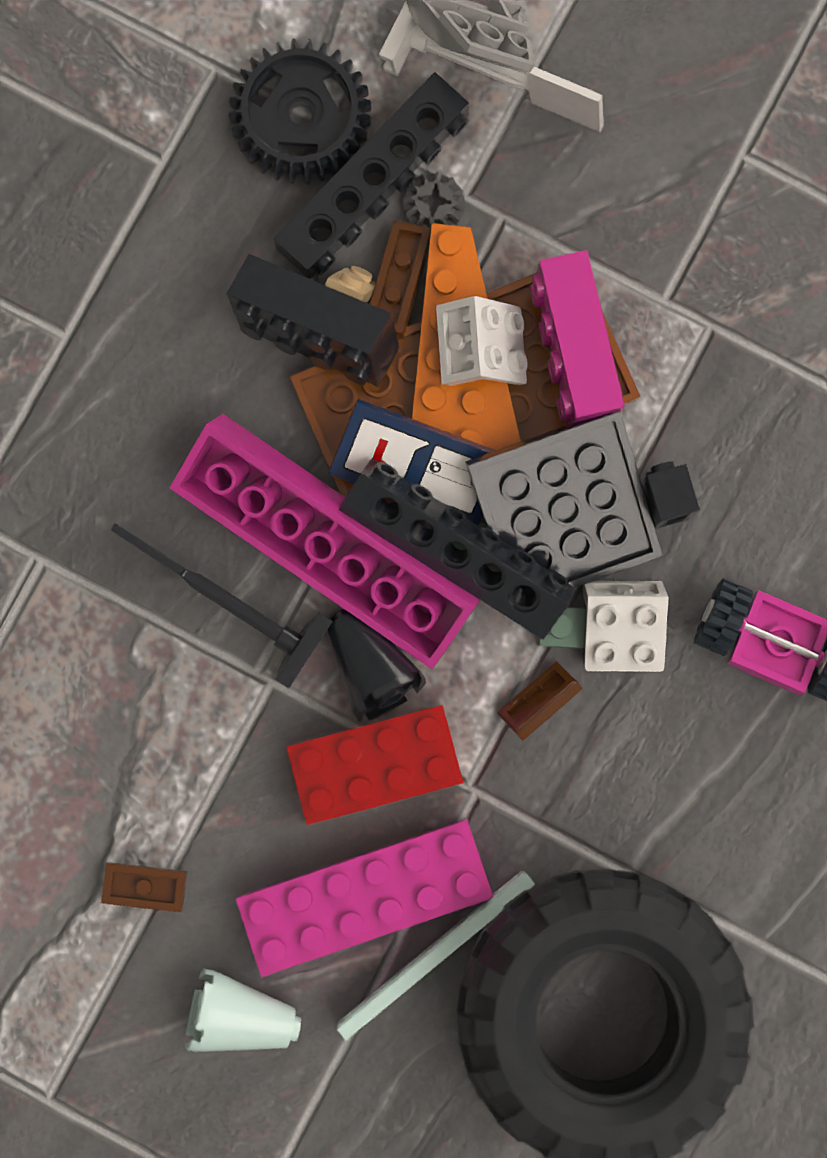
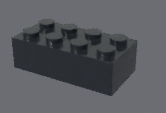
M248 254L226 293L233 313L239 323L240 330L245 335L255 340L264 338L274 342L277 348L287 354L295 355L297 352L309 357L313 364L322 369L330 370L332 367L344 372L348 379L360 385H365L367 382L379 387L400 348L392 313L251 254Z

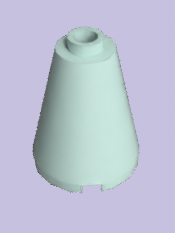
M203 968L199 979L206 980L203 991L197 989L194 991L186 1029V1035L194 1036V1038L185 1044L187 1050L201 1052L287 1048L290 1041H297L301 1027V1017L295 1016L294 1007L221 973Z

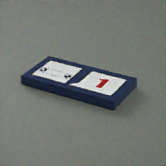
M357 399L330 466L329 475L355 484L366 465L373 458L378 462L391 465L397 470L398 475L412 484L424 486L432 493L434 498L447 506H454L460 509L467 519L479 525L483 515L465 461L496 450Z

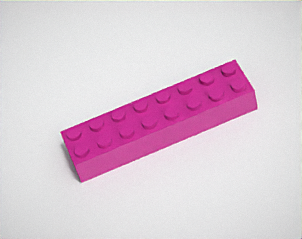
M225 414L220 415L205 425L170 486V489L432 670L480 602V599L341 512L339 508L346 497Z

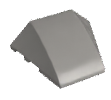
M406 0L409 12L416 24L425 35L441 47L518 72H531L535 66L531 40L525 36L529 28V23L523 19V15L527 10L526 4L515 0H491L488 6L469 0Z

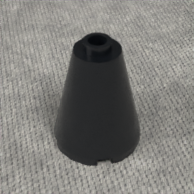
M345 609L338 611L331 617L330 620L333 622L327 629L352 712L358 722H362L364 714L368 720H373L391 712L408 701L405 693L411 688H414L415 692L418 693L424 687L426 679L422 672L393 642Z

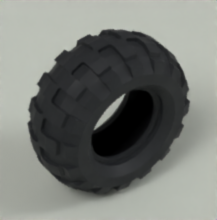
M608 868L605 870H576L553 876L548 881L529 890L525 889L504 905V908L487 928L483 929L470 951V957L463 978L460 980L457 1001L458 1039L466 1072L478 1098L483 1101L492 1113L497 1124L518 1143H525L541 1153L544 1158H670L684 1151L683 1146L701 1131L705 1130L708 1132L727 1111L724 1107L736 1084H742L750 1060L748 1055L750 1030L754 1028L753 1002L745 983L744 967L733 944L725 937L713 921L714 919L692 899L663 882L635 872ZM594 952H622L646 962L658 977L667 1005L665 1031L654 1054L634 1072L612 1080L595 1081L583 1079L560 1068L542 1049L537 1036L536 1020L538 1006L549 981L570 961Z

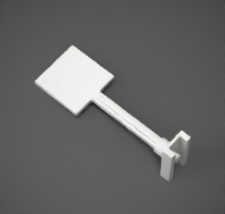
M405 2L379 53V57L386 60L383 70L398 76L411 48L423 53L429 51L512 87L526 89L529 91L531 103L598 132H601L604 126L601 94L536 67H533L531 72H526L527 75H525L523 72L514 71L445 49L425 35L409 12L407 2Z

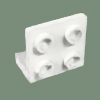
M477 296L436 305L441 380L443 385L453 386L481 379L514 385L526 384L527 358L524 353V319L519 306Z
M592 581L584 584L583 598L587 608L585 669L587 671H663L665 664L668 595L662 581Z

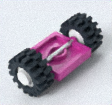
M722 578L717 584L716 590L712 593L706 610L701 617V622L694 637V644L725 656L728 650L731 649L734 640H736L727 663L728 665L796 695L802 696L806 689H808L807 692L827 701V640L824 643L827 636V619L760 590L753 596L752 590Z

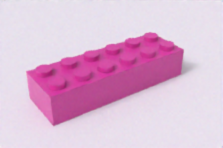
M465 818L242 894L236 898V902L260 975L264 977L494 897L469 823Z

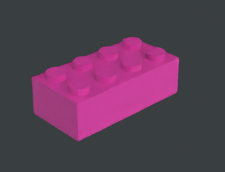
M584 250L540 260L536 274L532 275L533 284H530V294L534 308L541 307L542 322L538 323L543 346L550 345L551 360H548L547 364L552 384L559 383L560 398L556 399L561 422L567 421L569 425L618 411L622 412L625 406L588 251Z

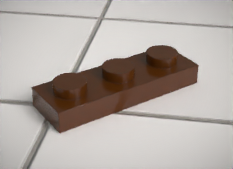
M394 221L370 304L392 313L397 338L404 339L430 246L431 228Z

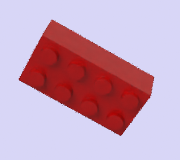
M443 705L286 746L307 825L464 783Z

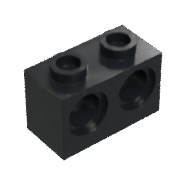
M668 461L652 466L650 468L651 471L645 473L646 477L641 483L655 530L687 521L700 511L686 464L675 467L673 461Z

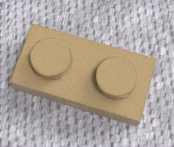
M351 266L350 269L345 267L328 277L325 286L368 303L372 299L376 282L371 280L373 275L357 266Z

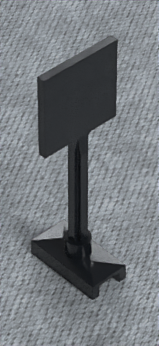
M115 523L111 528L113 533L180 575L193 589L274 640L275 643L273 645L286 653L274 679L287 688H290L333 622L320 612H317L304 626L300 634L287 625L283 628L203 575L185 569Z

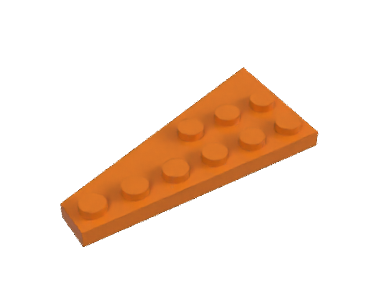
M432 223L412 419L491 449L499 450L521 442L508 384L481 379L449 386L443 385L441 380L436 305L472 296L488 299L471 227Z

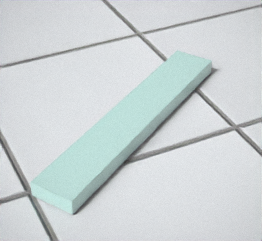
M520 871L493 893L494 898L482 902L340 1019L337 1030L345 1040L349 1039L493 920L502 911L504 905L525 889L529 890L533 887L535 883L527 873Z

